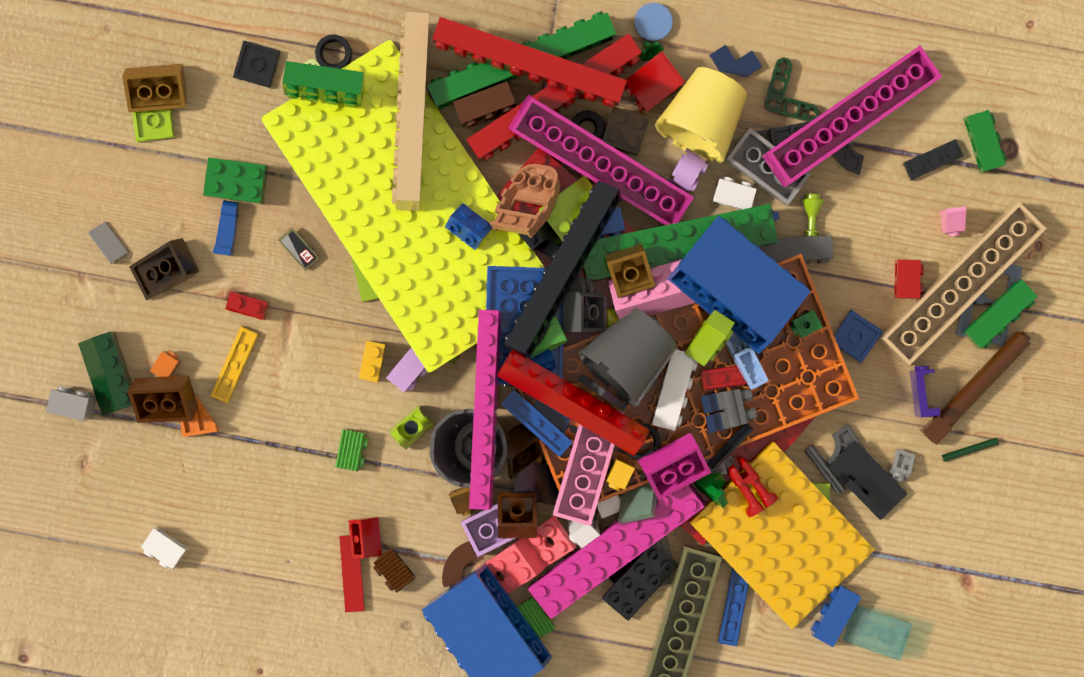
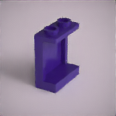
M929 365L915 366V370L910 371L915 416L920 418L939 416V407H928L924 381V375L935 373V369H930Z

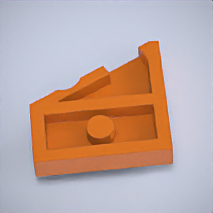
M197 396L195 398L198 409L192 420L180 421L182 437L219 431V427Z

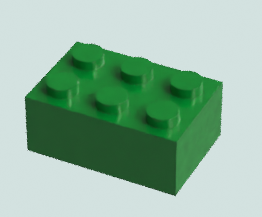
M208 157L203 196L263 205L268 166Z

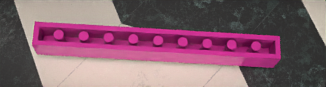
M479 310L469 509L490 510L493 506L499 382L497 374L499 372L502 311Z

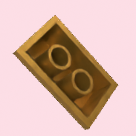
M183 64L125 68L122 77L128 112L186 108V81Z

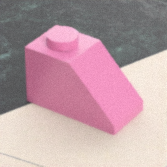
M966 207L940 211L943 234L948 233V236L951 237L958 236L961 231H965Z

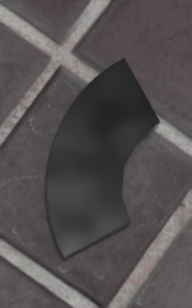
M850 142L832 154L844 169L860 175L864 156L858 154L851 147Z

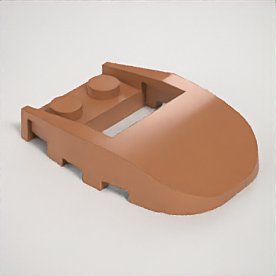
M529 164L522 167L512 177L510 187L508 189L504 188L501 194L503 197L500 204H497L495 209L497 217L495 221L490 222L495 231L504 230L528 235L532 238L548 220L558 198L560 179L553 167L541 164ZM516 201L545 206L536 215L511 211Z

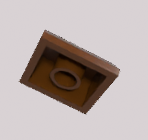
M498 493V538H537L536 493Z

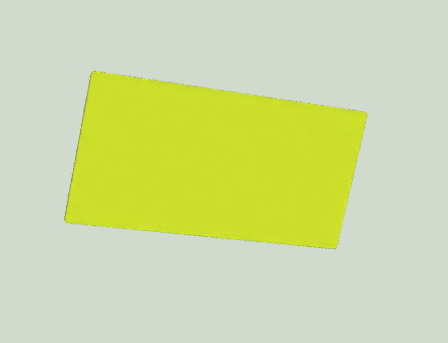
M388 40L341 68L364 72V90L361 106L352 108L342 103L331 105L326 103V101L318 100L317 102H311L306 100V98L299 97L298 99H290L264 115L262 122L426 371L431 373L477 344L479 310H486L487 266L545 267L519 233L504 230L495 231L492 229L481 241L478 248L474 250L445 228L450 216L462 203L490 223L495 221L497 217L495 209L497 204L501 202L426 91L419 211L396 210V204H392V189L397 187V185H393V170L398 168V166H394V151L399 149V147H395L396 130H400L396 129L397 111H401L397 110V95L402 93L398 92L399 74L403 73H399L400 52L394 43Z

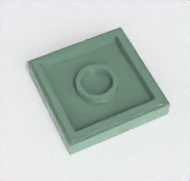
M650 483L622 493L618 521L621 524L655 517L657 496Z

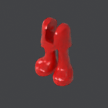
M741 458L739 463L744 472L739 474L734 465H730L728 473L734 485L740 489L747 501L748 506L745 510L747 516L752 517L764 510L762 504L766 508L770 507L779 499V496L775 492H769L760 481L762 478L750 462L745 458ZM748 484L753 485L761 498L762 504L757 500Z

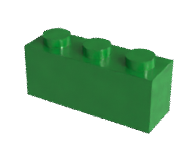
M989 110L963 118L979 172L982 173L1004 166L1007 158L1004 150H1001L999 145L1001 138L999 132H996L994 128L996 122L993 113L990 114Z

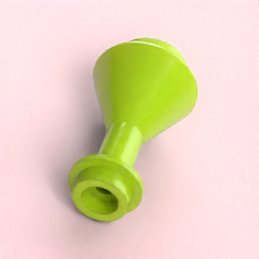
M805 194V199H801V202L808 216V230L804 231V233H806L807 237H813L819 233V231H816V216L824 200L820 199V194Z

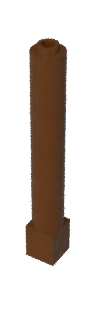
M1016 331L940 411V415L933 416L920 432L933 444L937 445L953 429L954 424L1031 345L1029 342L1031 338L1023 331L1021 333Z

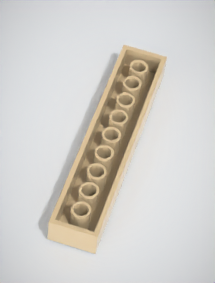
M406 12V17L402 18L401 36L404 37L400 39L399 73L403 74H399L398 92L402 93L397 95V110L401 111H397L396 129L400 130H396L395 147H399V149L394 151V166H398V168L393 170V185H397V187L392 189V204H396V210L419 211L429 13Z
M1014 202L879 339L905 365L910 366L1046 228L1020 202Z

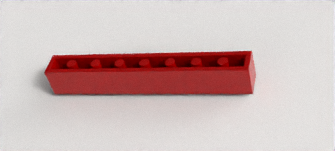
M513 349L497 374L499 378L633 456L644 444L650 431L638 422Z

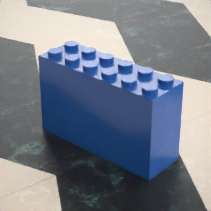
M720 216L704 231L667 277V280L709 314L716 310L735 322L731 328L734 331L733 334L758 354L774 340L811 292L803 282L795 279L787 269L779 266L774 258L767 256L758 245L751 243L742 232L734 229L726 219Z
M486 563L433 598L422 609L424 618L433 625L436 635L443 639L447 650L451 654L453 653L459 667L465 670L468 677H532L544 669L552 658V655Z

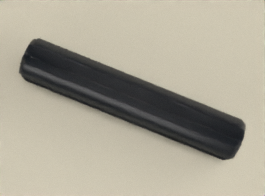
M748 423L744 424L707 462V465L712 470H716L749 436L753 428Z

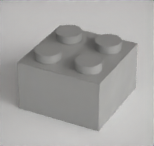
M58 386L57 389H51L46 412L81 421L91 420L96 397L91 396L92 393L88 391L73 392L71 387Z

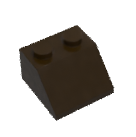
M522 423L514 426L508 433L507 465L508 477L510 479L514 478L540 457L539 438Z

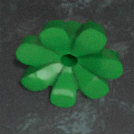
M648 40L644 41L642 45L645 49L641 51L642 61L647 59L650 61L654 56L663 51L664 47L659 42L651 44Z

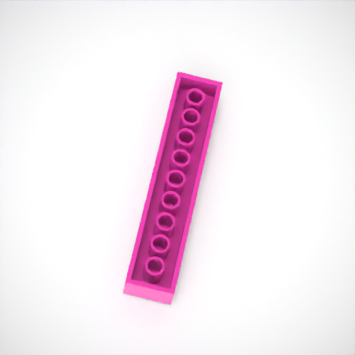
M920 45L772 148L762 157L785 188L939 80L942 75Z
M530 95L526 97L508 127L512 132L596 183L601 181L618 188L622 199L665 225L678 223L694 198L689 193Z
M692 484L660 500L657 498L655 517L621 524L617 519L602 530L599 537L585 547H579L530 583L528 587L529 592L550 619L554 618L703 509L706 502Z

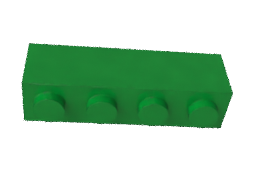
M1022 279L1017 280L962 333L977 349H986L993 343V337L996 335L1000 336L1007 330V324L1011 321L1014 323L1021 317V311L1025 308L1028 310L1036 303L1034 299L1038 296Z

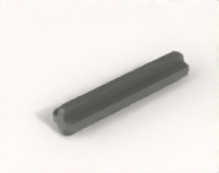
M813 445L807 447L805 453L830 483L837 494L843 493L846 487L828 468L829 465Z

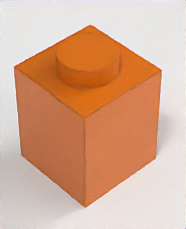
M170 350L168 352L162 351L150 371L159 377L173 376L181 361L177 359L178 355Z

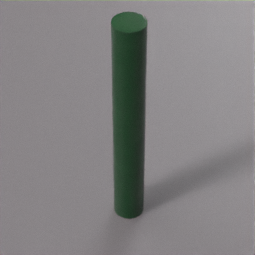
M997 437L943 454L941 455L942 460L946 462L999 445Z

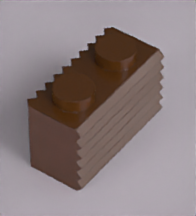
M393 547L373 562L375 565L373 568L379 576L383 575L387 580L385 582L387 587L391 591L395 590L396 593L416 578Z

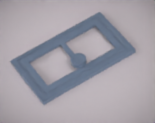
M1010 265L1002 273L1010 275L1007 290L1017 280H1020L1022 267ZM982 293L974 302L980 305L985 302L993 304L996 300L988 299ZM974 302L960 315L956 335L966 337L962 331L970 324ZM1009 324L1006 325L1007 330L1003 334L992 338L993 343L1005 344Z

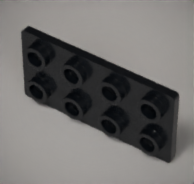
M853 441L828 466L879 520H882L907 495V492L856 441Z
M656 543L609 577L614 584L602 596L603 601L629 621L678 567V562Z

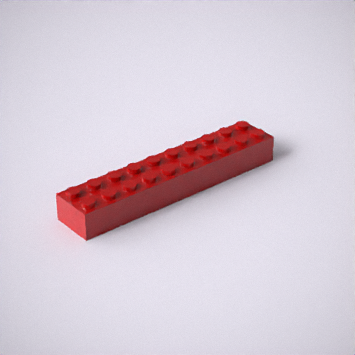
M439 17L432 38L437 49L446 52L448 49H451L455 52V55L466 58V55H468L475 62L484 64L485 61L489 62L495 69L503 70V68L510 70L511 74L519 77L522 74L527 75L529 80L540 83L541 80L547 82V86L551 88H565L566 93L577 96V93L582 94L584 99L595 102L596 99L603 101L602 105L614 108V105L619 106L627 80L443 17Z
M628 33L581 65L617 77L623 73V68L626 66L631 68L636 65L640 60L642 52ZM547 86L532 97L559 113L560 109L563 107L565 110L575 104L574 102L577 98L583 99L584 95L577 93V96L566 93L565 88L559 87L554 89ZM523 103L466 139L480 162L482 160L487 162L494 157V152L499 149L502 152L510 147V142L514 139L517 141L522 139V137L512 132L508 127Z

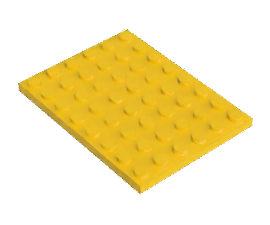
M772 441L750 464L759 473V476L762 478L760 481L765 488L779 496V499L773 505L767 508L764 507L753 485L748 484L764 508L759 514L748 517L745 512L748 506L747 501L740 489L731 480L722 489L726 493L725 498L728 504L722 508L710 500L703 509L689 520V523L778 616L793 629L875 549Z

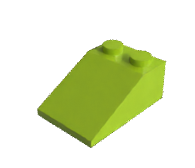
M586 176L580 178L558 195L553 211L547 220L561 241L564 235L569 233L571 223L578 217L582 204L589 198L593 185ZM545 206L541 207L539 209V212H541Z

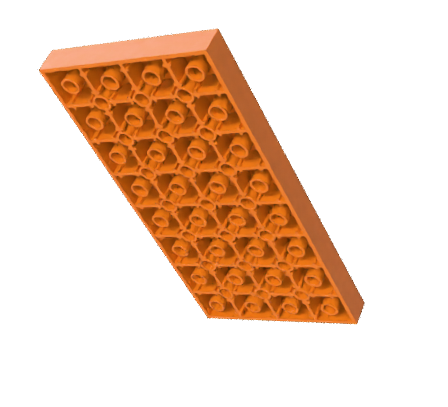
M802 254L777 263L782 268L787 269L795 279L803 282L811 292L774 340L759 354L755 352L769 381L751 390L753 400L743 402L744 409L755 407L757 418L747 421L753 428V431L738 447L859 399ZM697 303L654 314L650 317L657 319L661 324L660 326L673 337L672 339L677 345V350L685 352L699 327L703 326L704 321H707L710 314ZM814 310L823 328L803 338L795 337L790 328L793 325L791 320ZM600 334L563 348V379L608 406L622 411L578 381L580 375H585L619 398L616 395L618 391L611 385L607 388L581 361V356L578 355L585 346ZM725 345L720 352L718 351L712 362L709 360L705 366L698 363L696 370H692L690 378H693L691 389H687L685 397H688L685 409L681 408L679 415L683 416L680 428L676 427L675 431L652 425L668 363L637 407L626 403L627 407L623 411L624 415L638 423H645L654 427L660 436V448L691 433L704 459L712 458L743 425L709 433L705 415L721 412L723 409L705 414L701 395L738 388L740 390L750 389L748 384L703 390L701 370L737 366ZM518 389L520 395L534 407L537 399ZM569 427L565 430L564 435L572 441V444L560 457L539 439L558 490H560L574 438L568 436L567 432L576 435V433L571 432ZM648 433L644 444L638 450L639 453H646L651 450L654 441L650 433ZM614 450L615 453L611 455L598 503L649 483L645 473L635 468L625 490L620 488L617 491L609 487L606 477L615 460L613 456L616 455L617 458L619 457L618 454H621ZM628 457L627 462L630 461V464L634 466L633 459Z

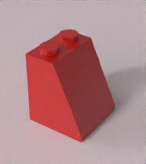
M661 51L626 79L627 82L624 90L629 97L633 95L636 99L635 105L641 112L645 111L647 114L683 87L685 81Z

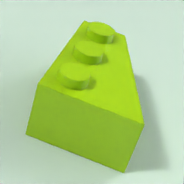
M714 310L707 318V321H704L703 326L699 327L684 354L703 366L709 360L712 362L718 351H721L726 341L732 336L734 331L731 328L735 322Z

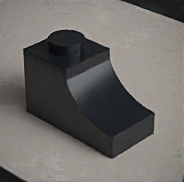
M547 221L532 238L528 235H520L531 250H539L551 260L554 252L559 250L562 242Z

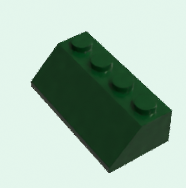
M110 331L78 343L102 416L131 407L128 389L132 381L115 331Z

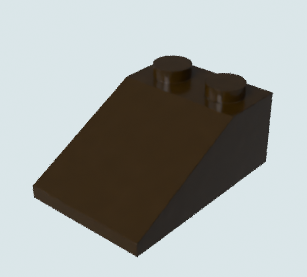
M183 238L165 243L129 266L146 300L167 291L200 272Z

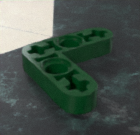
M784 57L778 59L774 65L764 106L766 110L804 122L814 120L819 116V109L815 105L785 97L792 71V62ZM783 61L789 67L783 72V76H787L786 79L782 76H775L776 73L780 74L781 67H778V64H782ZM775 80L783 82L784 87L782 90L774 89L773 82ZM773 98L776 99L778 104H782V100L786 101L783 106V112L779 111L781 108L779 106H775L772 109L768 101H772ZM790 103L797 106V111L794 114L787 112L786 108ZM801 105L804 106V111H809L810 108L813 109L815 116H812L811 119L805 113H802L801 117L798 116L801 111Z

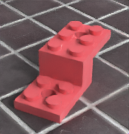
M552 516L537 526V538H518L505 550L485 563L507 594L537 576L548 565L574 550L577 546L570 540L568 533L556 516ZM547 537L553 539L554 545H551L547 541ZM497 572H501L504 575V579L499 578Z

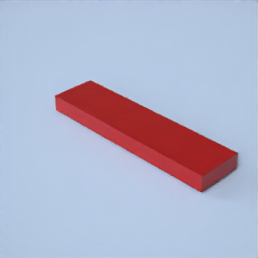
M341 535L339 540L345 613L365 611L361 558H352L350 535Z

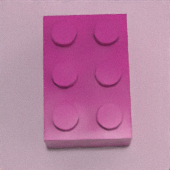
M691 433L638 460L658 500L711 473Z

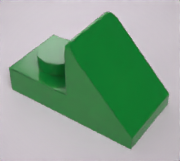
M721 473L708 474L694 482L700 492L720 507L724 508L728 504L725 498L726 493L721 489L726 483Z

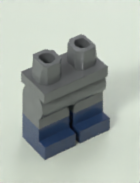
M738 388L701 395L705 414L723 409L721 412L705 415L709 433L747 424V421L757 418L755 407L744 409L743 402L753 400L751 389L740 390Z

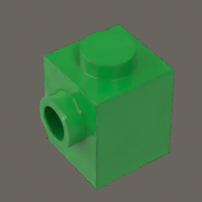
M814 310L791 320L793 325L790 326L794 336H799V338H803L823 328Z

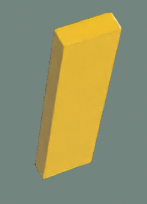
M243 326L240 327L212 390L211 397L224 403H229L259 336L258 333Z

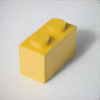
M366 341L359 379L373 382L380 381L387 344Z
M615 458L606 477V481L609 482L608 486L617 491L620 488L625 490L635 469L634 466Z

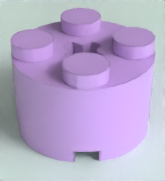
M686 148L685 152L688 154L682 155L672 173L675 176L674 179L670 177L668 181L689 192V190H695L699 182L696 178L699 173L704 174L709 163L706 162L707 158Z

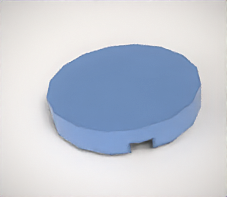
M649 3L638 10L635 15L634 25L640 37L655 42L662 40L669 34L672 29L673 20L671 13L665 6L659 3Z

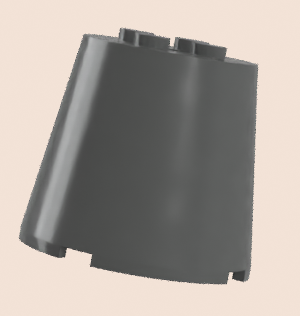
M633 308L585 346L578 355L581 356L580 359L584 365L607 388L611 385L618 391L616 395L633 407H637L676 351L677 345L672 339L673 337L660 326L661 324L657 319L648 316L637 308Z
M461 409L446 415L438 422L430 438L429 453L435 470L444 480L459 487L470 488L474 409ZM498 422L496 423L494 478L504 466L508 448L506 433Z

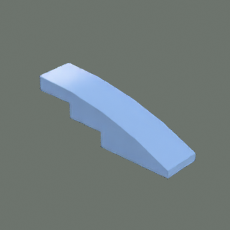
M732 334L730 339L726 341L725 346L749 388L752 390L768 382L769 380L754 350L736 335Z

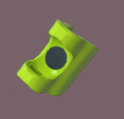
M418 405L390 430V434L401 447L407 450L435 424L424 415L421 407Z

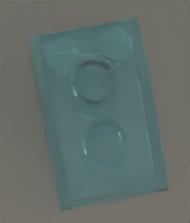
M857 605L849 618L843 641L901 661L912 623Z

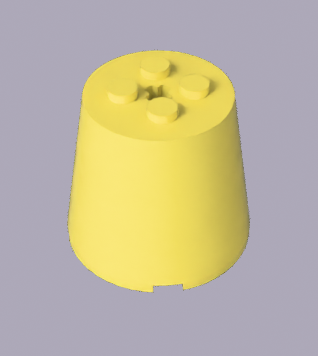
M699 67L659 117L655 127L664 138L669 136L673 139V145L685 151L686 148H689L707 158L706 161L713 162L714 159H717L716 161L721 163L727 155L748 94L734 79L716 70Z

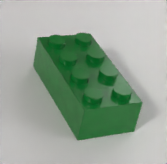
M286 61L282 82L284 95L291 99L306 98V100L311 102L322 100L331 105L342 103L352 108L361 106L364 90V72Z

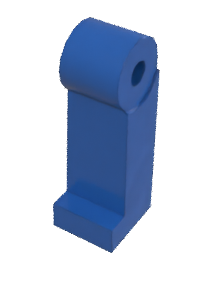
M224 200L222 203L213 254L233 256L239 215L238 202Z

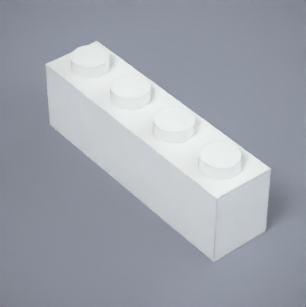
M676 349L668 362L652 420V425L675 431L676 427L680 428L683 417L679 416L681 408L685 409L688 397H685L687 389H691L693 378H690L692 370H696L698 364L697 361L684 354V351Z

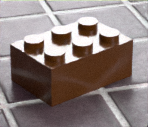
M508 82L453 102L462 127L466 126L467 129L478 125L477 122L484 119L485 122L496 118V114L502 113L504 115L516 107Z
M189 376L135 378L128 389L137 423L191 421L198 409Z

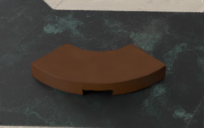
M470 541L459 545L447 558L442 573L443 587L454 585L460 581L464 567L476 559Z

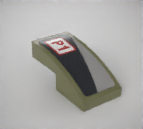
M293 227L278 239L304 270L308 269L319 259V256Z

